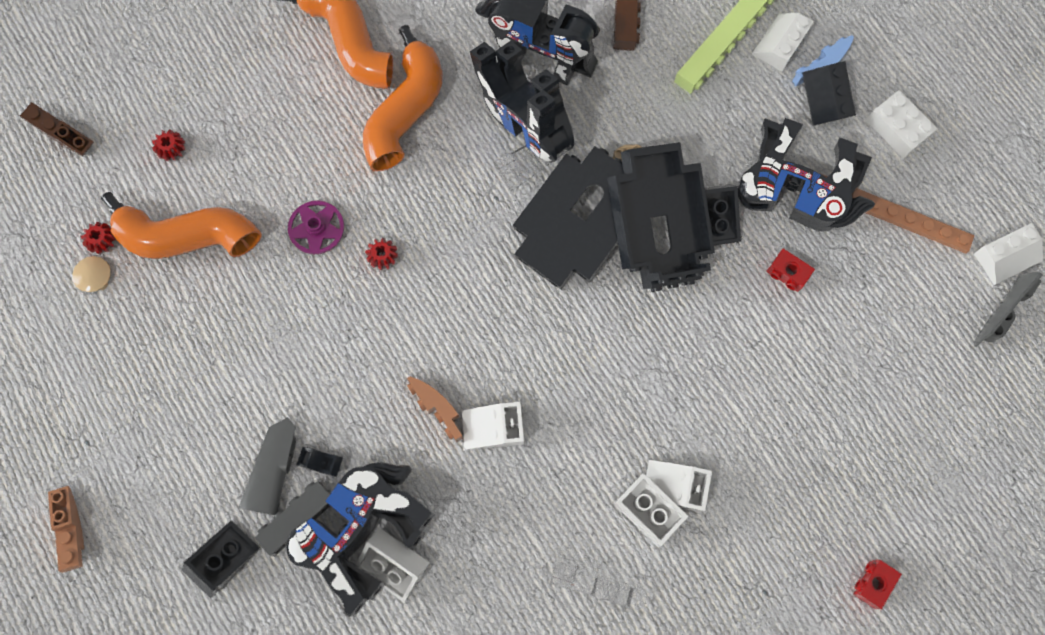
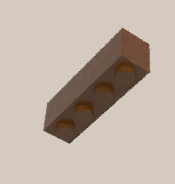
M615 0L613 50L634 51L636 44H639L640 33H637V28H640V17H637V14L640 13L641 2H638V0Z

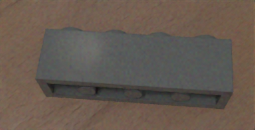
M319 481L311 482L305 487V492L300 497L296 496L289 502L290 506L287 509L277 512L273 517L274 520L269 525L265 524L257 531L258 535L254 538L269 556L275 557L286 547L287 539L295 528L311 518L316 520L330 507L326 499L331 493Z

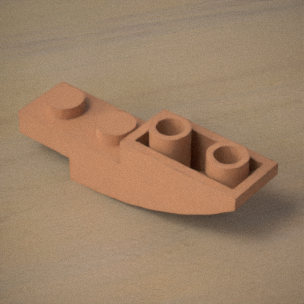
M411 376L408 377L409 384L407 387L412 395L417 394L420 400L417 403L422 411L427 410L430 414L436 410L437 412L434 415L439 423H445L447 429L444 431L449 439L454 438L456 442L463 439L462 434L453 422L459 418V415L446 398L423 381Z
M66 486L49 491L51 530L55 532L58 571L64 573L83 567L81 550L85 549L77 506L70 487Z

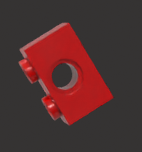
M782 248L767 269V272L770 273L773 279L785 283L786 287L790 290L799 292L815 269ZM786 269H790L793 275L788 274Z
M873 560L866 565L864 570L866 573L863 578H860L855 584L854 588L856 590L853 595L872 608L882 610L902 574L882 560ZM874 578L879 582L877 588H874L872 584Z

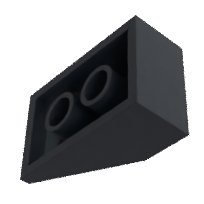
M721 185L706 187L705 193L714 245L741 242L738 186Z
M230 521L183 562L182 571L211 599L236 575L260 547L234 522Z

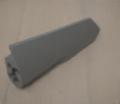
M1033 272L1019 276L998 310L990 316L973 342L975 347L983 340L994 342L1005 336L1016 318L1013 309L1020 301H1025L1033 296L1041 283L1042 273Z
M288 417L268 428L239 509L275 515L278 512L285 476L290 471L296 445V437L294 436L296 427Z

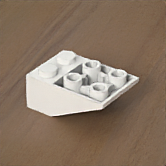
M520 402L500 403L462 410L465 450L524 445Z
M649 460L646 476L679 508L699 513L705 511L712 471Z

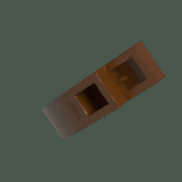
M33 102L20 115L22 119L36 127L40 132L82 157L94 143L91 139L62 120H58Z

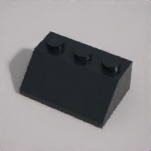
M845 61L802 72L813 126L856 116Z

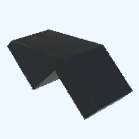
M302 447L296 466L337 477L343 457L324 453L313 448Z

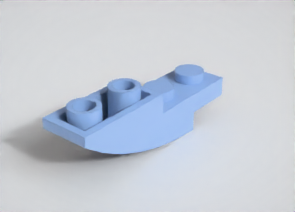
M852 35L847 38L842 37L834 45L824 47L818 59L814 60L808 67L805 68L803 66L795 72L796 75L792 80L795 86L804 83L802 72L841 62L854 37Z

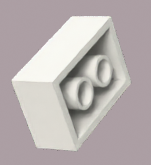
M900 90L874 109L866 119L870 126L903 159L928 140L938 129Z

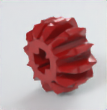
M169 129L167 133L162 130L161 135L155 134L157 139L152 140L154 145L152 148L160 159L164 158L165 161H169L172 158L176 161L177 155L182 157L181 151H185V141L178 132H173Z
M97 221L95 225L89 224L88 230L83 229L86 234L81 236V239L84 240L82 242L83 246L91 253L96 252L97 254H102L103 250L109 252L108 247H114L112 242L117 240L111 233V228L108 224H102Z
M382 238L381 242L375 239L374 245L369 243L368 247L370 249L366 250L365 253L368 255L367 261L371 262L373 268L378 266V269L382 270L383 266L389 269V263L395 265L394 259L398 258L396 253L397 247L392 246L391 240L386 242L385 238Z

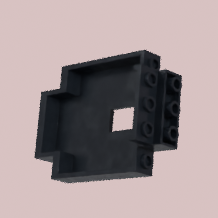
M680 142L628 149L621 152L624 174L608 177L607 180L622 270L629 269L630 272L640 271L643 289H650L651 292L661 291L663 286H667L668 289L679 287L678 283L683 282L684 285L696 284L695 280L702 279L704 272L711 271L710 263L700 264L699 260L707 259L708 254L715 253L701 163L684 165ZM666 216L670 240V249L666 254H660L655 248L651 218Z
M594 146L582 164L579 158L574 155L569 156L566 153L513 224L514 230L526 237L515 252V257L560 290L574 272L590 283L618 245L607 178L624 174L623 164L620 159L610 157L609 153L601 147L597 148ZM598 185L603 189L604 196L586 221L571 212V209L589 186Z

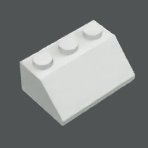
M800 13L778 14L752 55L783 72L808 34L814 21Z
M1030 223L985 245L974 254L992 283L996 285L1043 261L1042 238L1034 225Z
M644 473L614 503L657 547H661L688 518V515Z
M379 528L367 541L356 565L386 583L383 588L405 602L430 562Z

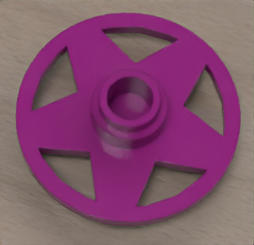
M310 201L302 204L292 213L288 222V235L291 242L297 249L307 254H323L332 250L340 242L344 233L342 215L336 207L324 201ZM324 206L325 208L316 214L309 207ZM300 214L303 223L292 229L295 218ZM334 214L339 219L340 229L330 224ZM295 239H307L309 249L301 246ZM324 239H335L329 246L321 249Z

